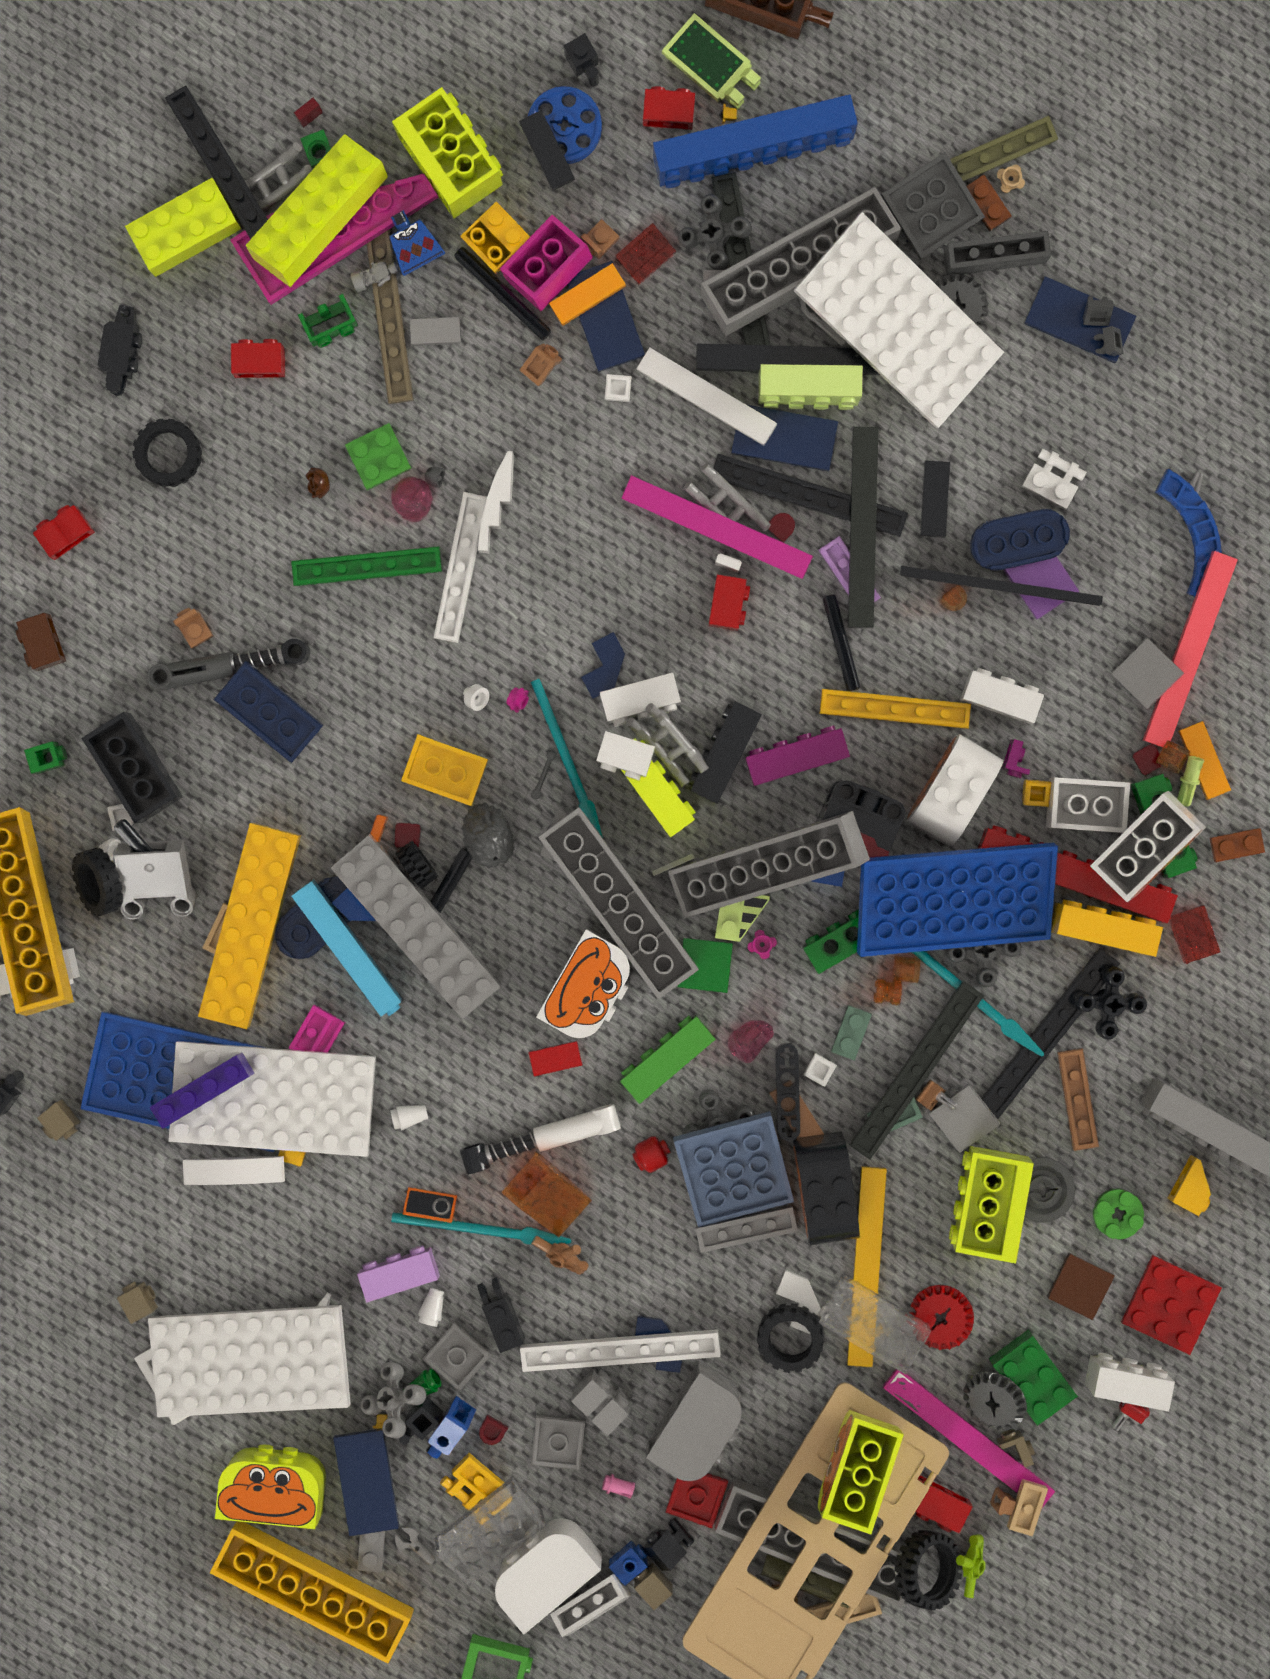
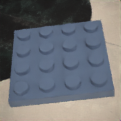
M770 1111L673 1137L698 1227L794 1202Z

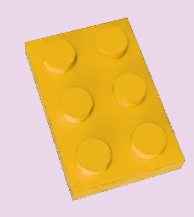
M417 734L401 781L472 806L489 759Z

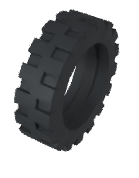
M157 419L154 423L149 422L146 424V428L138 432L137 435L139 437L133 443L135 448L132 451V455L136 462V468L146 479L162 487H176L181 483L188 482L189 478L196 474V470L201 464L202 450L194 432L183 423L174 419ZM163 433L177 434L187 445L186 461L180 469L173 473L165 474L158 472L152 468L148 461L147 452L149 444L155 437Z
M93 848L77 853L76 857L73 858L74 864L72 865V871L74 872V875H72L73 881L76 883L75 889L77 893L79 892L80 901L85 904L87 911H91V914L97 915V917L117 911L121 907V900H123V894L121 893L122 884L118 879L120 878L119 873L115 870L114 862L110 861V856L104 853L101 848Z
M785 1303L780 1304L776 1309L773 1307L767 1315L763 1316L758 1328L757 1344L759 1345L760 1355L763 1354L764 1361L767 1364L770 1362L776 1370L780 1368L786 1373H790V1371L797 1373L802 1372L804 1368L809 1369L813 1366L814 1361H818L820 1353L823 1351V1325L818 1321L817 1315L814 1312H809V1309L805 1306L801 1308L795 1303L786 1306ZM785 1321L798 1322L805 1326L812 1338L809 1348L795 1355L784 1354L778 1351L770 1340V1332L773 1327Z

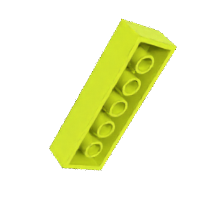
M344 134L245 245L252 258L287 286L291 287L388 178L382 161Z

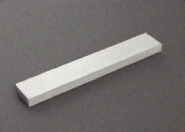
M650 347L637 367V371L765 446L777 426V423Z
M463 492L433 637L435 639L454 643L459 642L487 496Z

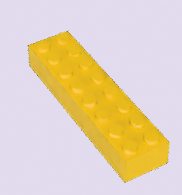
M18 807L0 813V947L16 1014L28 1016L73 1003L74 999L30 812Z
M257 823L249 824L198 1017L243 1029L250 1027L301 835Z
M236 1521L210 1571V1574L387 1664L395 1652L414 1611V1608L245 1522Z

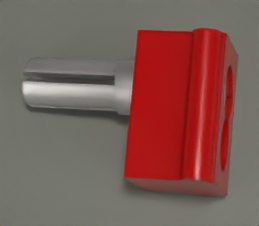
M1121 1402L1119 1405L1120 1414L1111 1426L1116 1431H1119L1129 1417L1142 1424L1150 1415L1149 1408Z

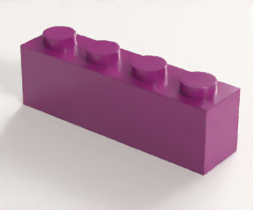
M833 725L820 729L821 734L814 737L811 736V733L797 736V742L791 744L784 740L772 744L774 749L764 751L763 747L748 751L750 756L745 757V761L753 786L850 757L842 728L836 730Z

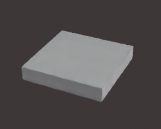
M1147 638L1111 674L1137 700L1149 709L1184 675V672Z
M970 1083L949 1097L957 1103V1107L945 1100L955 1110L952 1111L941 1103L929 1112L930 1116L959 1153L1000 1125L998 1119Z
M454 1321L424 1355L422 1360L459 1392L489 1359L492 1353L460 1324Z
M536 1414L531 1465L580 1470L586 1419Z

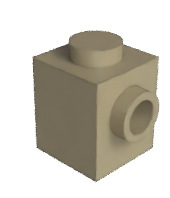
M63 1100L54 1103L37 1117L44 1126L42 1128L44 1133L49 1138H54L55 1141L63 1137L65 1140L69 1139L78 1131L76 1126L81 1123Z
M135 1281L122 1288L123 1293L117 1297L131 1324L153 1313L158 1308L154 1301L156 1298L154 1290L151 1286H146L144 1281L138 1285Z
M651 1563L634 1578V1589L653 1610L673 1595L672 1583L654 1563Z

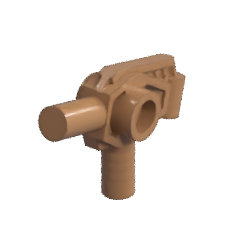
M537 1235L534 1237L531 1244L546 1252V1256L550 1259V1263L553 1266L567 1268L579 1275L588 1269V1263L580 1261L576 1256L581 1253L579 1245L569 1247L565 1243L550 1244Z

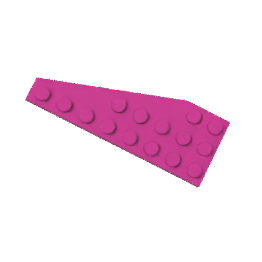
M425 174L397 180L393 184L379 187L291 287L287 286L252 258L245 246L251 240L246 231L241 232L230 241L266 299L272 305L394 227L395 225L391 219L393 215L404 210L407 217L439 197ZM271 213L268 216H266L267 219H269L274 213Z

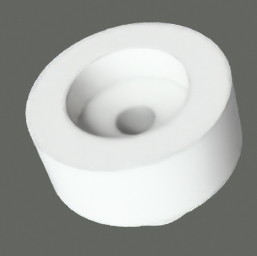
M479 684L467 687L463 692L465 705L474 711L483 709L489 701V691Z

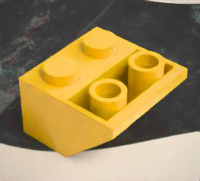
M497 201L460 236L495 274L501 271L500 268L530 238L524 229Z

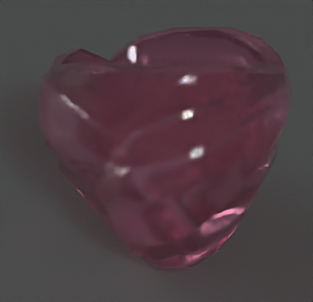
M413 476L405 477L394 486L391 492V502L396 512L402 518L410 522H420L431 509L432 493L424 480Z
M763 1020L747 1021L728 1037L729 1051L742 1062L751 1063L762 1048L772 1039L774 1035L773 1027Z

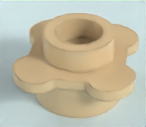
M1015 164L1006 169H1000L997 172V178L1000 179L1002 184V192L1009 193L1012 189H1022L1024 187L1025 180L1022 179L1021 167Z

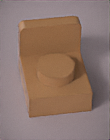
M602 219L587 234L583 233L580 236L581 240L588 246L591 255H594L597 259H600L620 238Z
M541 344L533 350L520 371L537 386H540L555 365L562 361V358L558 356V351L548 344Z
M184 609L177 614L178 618L173 621L175 626L179 627L192 649L214 636L202 615L196 609Z

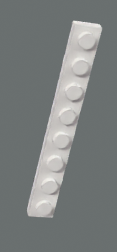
M718 1329L523 1344L520 1346L523 1372L721 1356Z

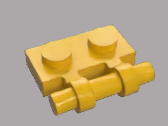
M470 1453L452 1469V1475L457 1478L456 1480L452 1481L448 1476H444L440 1482L451 1497H457L462 1502L463 1507L467 1510L471 1509L476 1514H479L483 1509V1506L479 1503L480 1499L489 1505L505 1488V1482ZM465 1485L473 1493L468 1494L462 1487Z

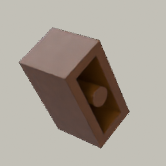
M41 613L16 622L18 627L16 636L19 642L23 643L26 650L24 659L28 667H31L32 670L40 671L67 662L50 614Z

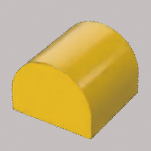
M1025 779L1022 793L1023 805L1049 807L1051 781Z

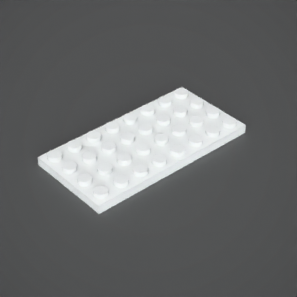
M863 212L858 214L793 290L936 428H939L1004 353Z
M184 1041L176 1042L172 1093L241 1052L255 1074L170 1124L169 1142L369 1156L376 1056Z
M341 1305L164 1315L148 1318L157 1417L348 1408L351 1405Z

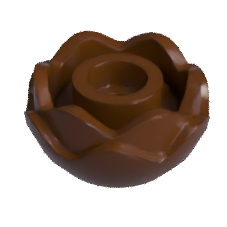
M310 468L306 474V478L309 481L307 489L312 493V498L317 497L320 499L329 491V479L325 471L319 468Z

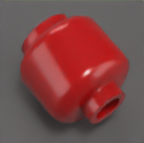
M651 1136L636 1144L635 1152L632 1155L641 1171L645 1170L648 1173H652L668 1164L667 1154L671 1153L665 1140L659 1141L656 1136Z

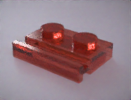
M652 223L617 253L615 259L639 286L676 253V250Z
M1205 905L1170 916L1169 922L1184 964L1221 952Z

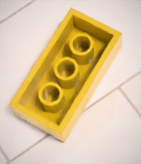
M1063 899L1062 904L1055 903L1051 933L1154 957L1157 956L1163 927L1155 926L1156 920L1136 916L1134 921L1131 920L1132 915L1111 911V915L1106 914L1107 909L1087 905L1086 909H1082V903Z

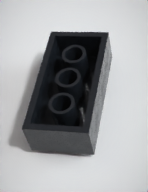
M122 712L81 738L134 823L145 822L183 798L131 713Z

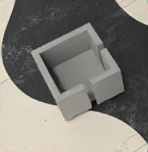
M593 1368L573 1388L571 1402L587 1417L595 1410L597 1414L591 1421L609 1436L629 1415V1401L627 1400L629 1396L621 1387L616 1389L610 1384L611 1378L603 1370L598 1372Z

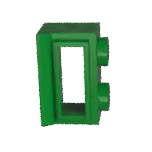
M343 294L339 295L340 302L329 307L326 304H321L317 307L318 312L308 317H305L303 313L298 314L313 347L317 345L319 348L328 346L332 343V338L338 335L346 337L355 332L354 328L358 324ZM344 312L346 313L348 321L315 336L312 327Z

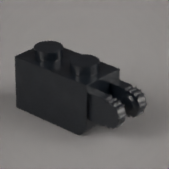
M496 1277L492 1279V1286L496 1292V1297L489 1298L487 1288L483 1283L478 1284L477 1287L483 1302L482 1309L499 1352L502 1353L523 1345L525 1336L508 1293H504L500 1281Z

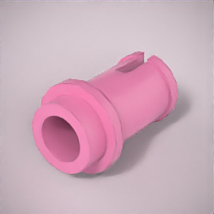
M614 1474L606 1475L602 1485V1490H605L606 1494L612 1492L631 1499L635 1488L634 1482L616 1478Z

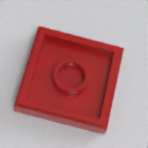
M710 1473L694 1481H684L676 1478L665 1513L713 1528L728 1480Z

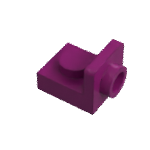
M1012 739L1010 740L1002 769L1008 770L1007 775L1021 779L1022 775L1030 774L1029 769L1017 766L1018 762H1022L1025 754V748H1022L1024 742Z

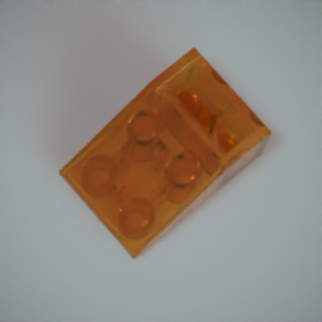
M537 1150L504 1186L501 1192L519 1209L557 1237L562 1235L592 1201Z

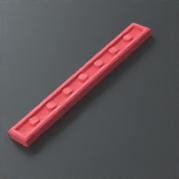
M1212 551L1172 662L1184 672V675L1157 700L1143 741L1168 749L1238 559Z

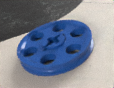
M555 87L542 93L532 104L528 116L538 112L542 104H550L553 110L545 118L557 143L563 144L567 148V152L564 155L567 163L573 164L585 159L598 145L602 132L601 115L596 103L588 94L573 87ZM565 96H574L576 103L572 107L564 106L562 99ZM585 111H591L594 113L595 119L591 123H584L581 120V115ZM563 120H568V125L571 127H567L565 131H562L561 126L558 124H562ZM580 136H587L590 139V144L586 148H581L576 144L577 139Z

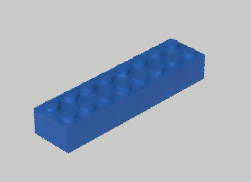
M851 94L653 142V160L660 187L666 185V188H674L679 186L681 181L699 182L705 179L706 175L710 174L715 176L728 174L729 170L735 168L744 171L752 168L755 163L763 162L764 165L775 163L778 160L777 158L787 156L788 159H793L801 156L802 152L809 150L812 153L824 151L826 146L836 144V147L846 146L851 143L850 140L854 139L858 125Z

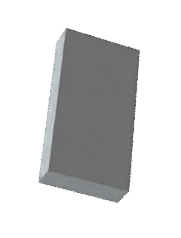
M460 317L410 319L411 345L461 344Z

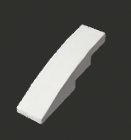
M507 451L488 493L480 525L479 553L490 554L491 529H501L502 505H512L513 451Z
M284 1156L183 1160L184 1185L284 1182Z

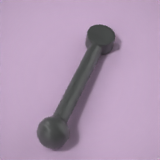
M553 750L547 752V761L536 789L531 792L533 799H539L541 796L540 790L552 760L556 758V753Z

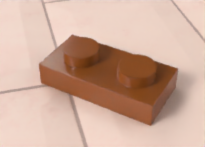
M985 175L967 185L968 190L985 216L982 221L989 232L1011 218L1010 212Z
M1261 828L1210 838L1214 862L1265 853Z

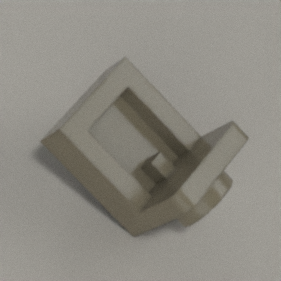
M1010 1429L1001 1433V1437L997 1438L1001 1449L1015 1445L1023 1466L1026 1468L1034 1465L1031 1457L1035 1455L1030 1440L1025 1441L1020 1430Z

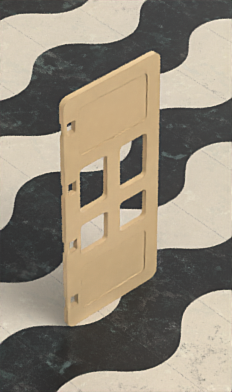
M847 1382L838 1384L683 1635L684 1648L731 1679H796L801 1670L808 1674L805 1679H813L847 1625L852 1613L856 1610L886 1561L894 1544L898 1541L922 1502L933 1480L948 1459L949 1450L947 1446ZM849 1410L898 1426L904 1434L877 1516L883 1520V1523L864 1553L858 1552L834 1536V1532L839 1526L838 1523L822 1517L817 1523H813L787 1506V1502L806 1473H810L823 1481L841 1424ZM924 1467L931 1470V1473L925 1483H922L918 1480V1477ZM779 1523L803 1538L805 1545L779 1587L773 1588L749 1573L747 1567L773 1525ZM886 1535L890 1540L884 1550H881L876 1546L882 1536ZM826 1553L850 1568L852 1574L826 1617L819 1618L796 1603L794 1598L820 1555ZM844 1602L849 1607L841 1618L835 1613L841 1603Z

